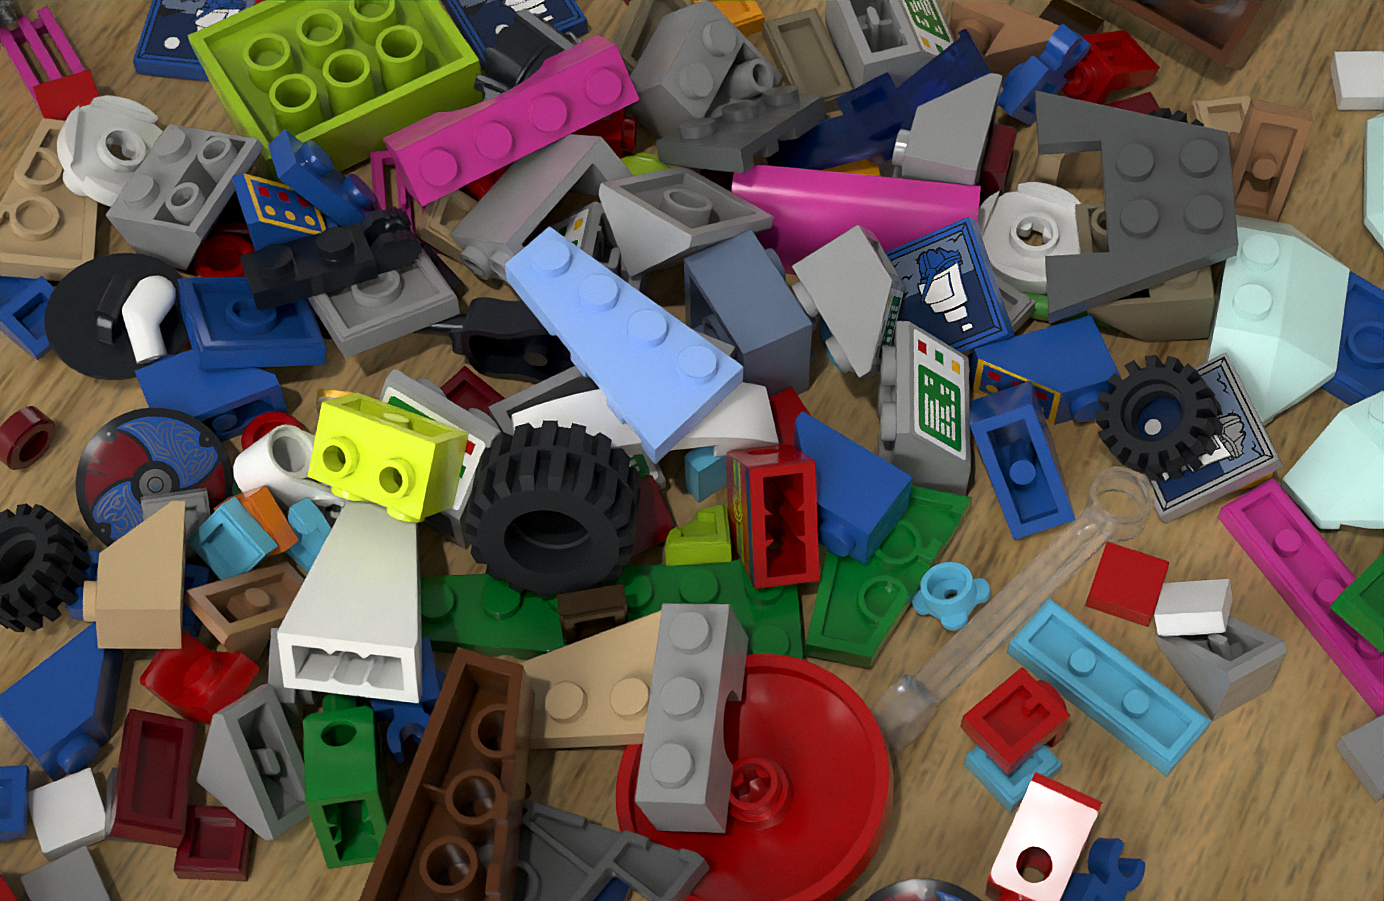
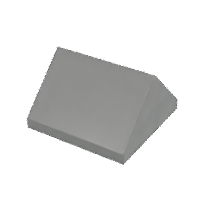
M682 166L602 182L598 193L629 277L684 264V258L727 239L736 237L750 229L757 235L770 229L774 216L688 167Z

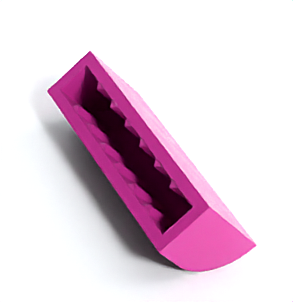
M754 164V167L746 173H733L731 192L774 216L771 228L755 236L764 250L772 248L777 253L784 267L785 274L797 275L792 267L794 264L857 225L874 232L884 251L887 252L967 217L978 221L981 186Z

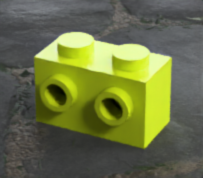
M358 392L322 402L307 477L332 486L331 492L340 498L353 501L369 500L387 507V514L395 519L406 522H422L428 516L453 507L469 433Z

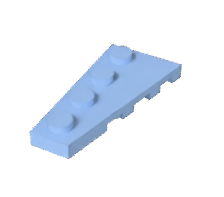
M550 226L505 264L506 280L549 334L558 336L570 351L571 361L585 378L590 376L607 397V406L622 424H629L641 439V448L654 464L666 455L743 382L744 367Z

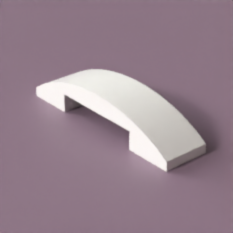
M742 382L671 450L712 446L714 457L724 456L731 450L779 445L766 387ZM600 389L551 400L512 414L513 434L515 426L530 423L534 428L542 427L543 421H558L559 427L571 428L572 423L587 426L586 433L592 436L600 432L612 439L611 449L623 448L628 455L645 454L641 448V439L628 423L622 424L607 406V397Z

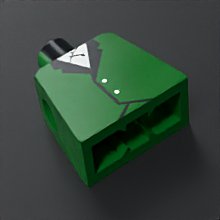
M330 693L323 699V712L310 714L303 720L305 803L328 869L374 862L392 816L386 753L374 709L364 706L363 697ZM361 800L360 802H357V803H349V802H347V801Z

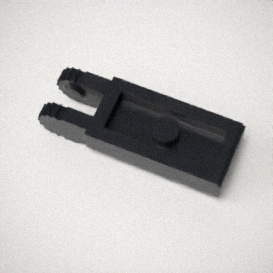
M395 206L393 208L387 207L386 210L371 211L361 224L357 222L343 227L329 228L318 234L282 244L269 245L261 250L240 255L243 272L257 310H268L379 278V274L400 269L402 265L408 266V264L414 263V260L419 259L418 256L422 253V246L417 235L412 233L410 227L412 223L406 211H403L402 208L397 209Z

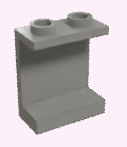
M569 134L516 160L454 228L449 236L463 250L460 254V259L471 272L484 280L490 277L504 280L508 283L506 280L505 264L524 248L522 242L567 192L599 196L598 193L602 182L634 175L601 136Z

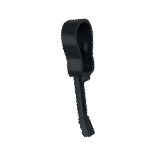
M488 297L475 298L470 302L467 314L460 313L412 332L415 334L450 337L452 351L455 354L465 356L477 372L492 378L521 379L538 384L575 366L571 361L570 351L557 335L549 334L523 300L506 301ZM316 313L315 319L321 331L322 337L325 339H332L331 335L329 334L326 327L324 326L321 319Z

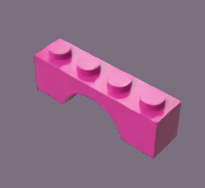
M595 35L544 60L540 69L531 77L496 97L460 110L434 113L383 138L408 192L421 206H424L640 99L617 45L599 35Z

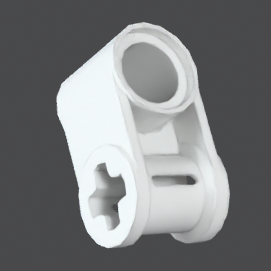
M285 424L274 428L236 457L233 466L234 478L241 491L246 492L266 485L279 508L289 511L290 506L308 497L323 514L328 524L334 525L347 499L334 495L331 492L332 486L307 477L315 435L307 433L296 426Z

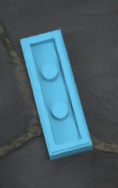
M1051 599L1041 607L1009 642L1007 654L1038 678L1051 684L1060 695L1166 777L1202 737L1211 723L1210 719Z

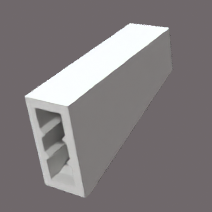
M369 500L346 501L277 631L285 688L419 703L423 690L421 571L418 522H406L395 519L387 514V507Z

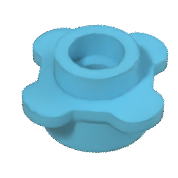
M943 562L933 566L925 573L921 580V590L917 592L912 600V604L916 613L920 615L930 614L941 620L942 626L947 630H959L966 626L968 616L975 606L989 599L991 589L985 579H973L970 570L963 564Z

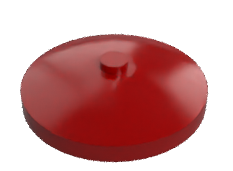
M777 654L746 655L741 701H726L724 709V747L726 755L733 765L725 833L658 831L635 802L643 744L626 745L616 782V813L620 832L623 833L624 830L649 837L651 842L678 851L683 848L696 852L706 860L710 867L684 901H832L851 886L866 869L874 857L889 823L894 792L893 768L884 736L874 716L862 698L847 683L823 667L806 660Z

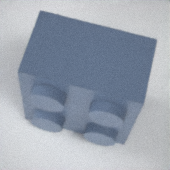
M750 229L736 237L727 239L684 258L686 325L695 331L735 346V361L744 367L743 382L765 386L768 398L790 387H793L796 394L799 395L808 391L810 364L814 362L811 338L812 331L816 329V319L808 315L797 296L793 295L786 284L784 267L777 253L772 248L764 250L754 232Z

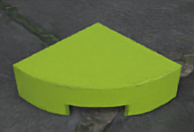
M727 504L702 508L696 512L695 520L685 524L680 529L676 526L669 532L665 545L666 566L732 562Z

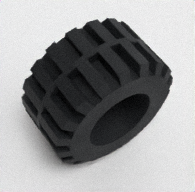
M543 421L542 427L534 428L530 423L515 426L514 436L503 432L494 438L492 448L485 447L479 458L478 467H476L465 519L464 534L466 543L472 545L470 554L476 563L487 564L486 573L496 581L501 579L507 580L509 582L508 588L522 593L524 589L535 591V597L550 598V594H564L603 587L604 580L614 582L622 574L623 565L629 564L633 553L641 489H639L640 478L637 468L629 467L630 457L623 448L611 449L612 439L600 432L592 436L586 433L587 426L572 423L571 428L559 427L558 421Z

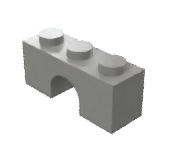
M662 604L635 796L636 804L658 831L725 833L733 765L729 761L724 747V709L726 701H741L748 647V636L730 604Z

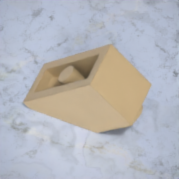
M185 501L169 502L99 553L97 581H84L83 621L96 622L98 649H181L186 559Z

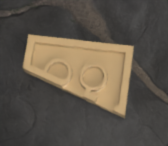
M45 118L41 120L14 170V178L0 201V276L38 279L43 276L46 280L61 281L76 267L94 259L98 202L89 196H80L73 193L66 187L63 181L64 168L59 161L57 153V139L65 123L63 120Z
M661 611L519 663L524 666L535 692L530 750L643 744Z

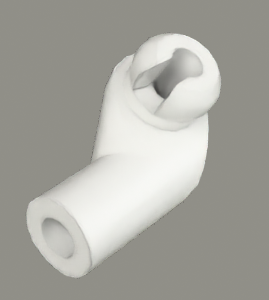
M159 275L148 276L141 280L122 307V315L137 364L153 362L168 355L159 325L174 305L176 291L172 282Z

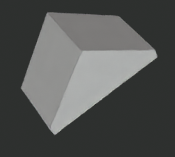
M1230 615L1226 631H1223V633L1162 636L1157 633L1154 635L1158 647L1212 722L1267 692L1287 654L1284 640Z
M272 683L259 686L213 714L196 780L264 840L276 839L310 815L305 803L304 762Z

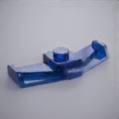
M963 29L958 32L959 38L899 87L895 86L891 76L886 72L835 98L842 116L820 121L818 125L797 139L778 141L779 151L765 158L769 166L820 171L863 159L876 164L886 163L893 159L899 130L911 131L918 106L992 72L968 30Z

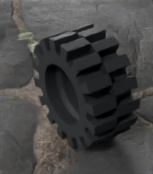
M1157 355L1145 356L1146 367L1141 369L1133 360L1124 365L1130 374L1127 378L1122 380L1116 373L1109 378L1108 382L1115 389L1112 394L1101 390L1097 401L1105 411H1095L1096 423L1102 429L1098 434L1102 442L1109 448V451L1131 473L1139 477L1145 473L1151 481H1162L1163 473H1167L1173 480L1183 478L1184 475L1181 467L1188 464L1195 472L1204 465L1197 456L1202 451L1212 456L1216 450L1217 445L1211 437L1212 435L1222 436L1223 424L1217 418L1218 415H1223L1221 405L1214 397V392L1205 380L1188 363L1184 367L1178 358L1167 356L1166 362L1163 364ZM1161 397L1177 400L1181 404L1182 418L1178 427L1171 434L1158 440L1146 439L1139 435L1137 417L1148 403Z
M27 503L17 505L16 515L9 509L0 512V624L6 629L10 628L15 632L24 633L26 626L32 631L43 628V616L54 622L62 616L57 607L62 602L71 607L78 598L71 593L74 586L84 587V581L88 578L79 571L80 569L90 567L91 557L85 553L89 549L87 542L80 537L81 535L42 505L35 504L33 508ZM32 559L25 571L20 574L24 566Z

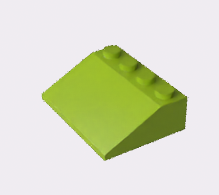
M265 0L187 35L239 136L257 138L264 146L254 165L259 174L264 179L282 184L285 183L277 176L268 144L284 129L304 144L308 140L318 144L330 157L334 168L340 172L370 158V152L387 150L388 148L383 138L434 113L460 110L479 104L483 99L481 92L474 89L476 76L481 75L479 59L438 0Z

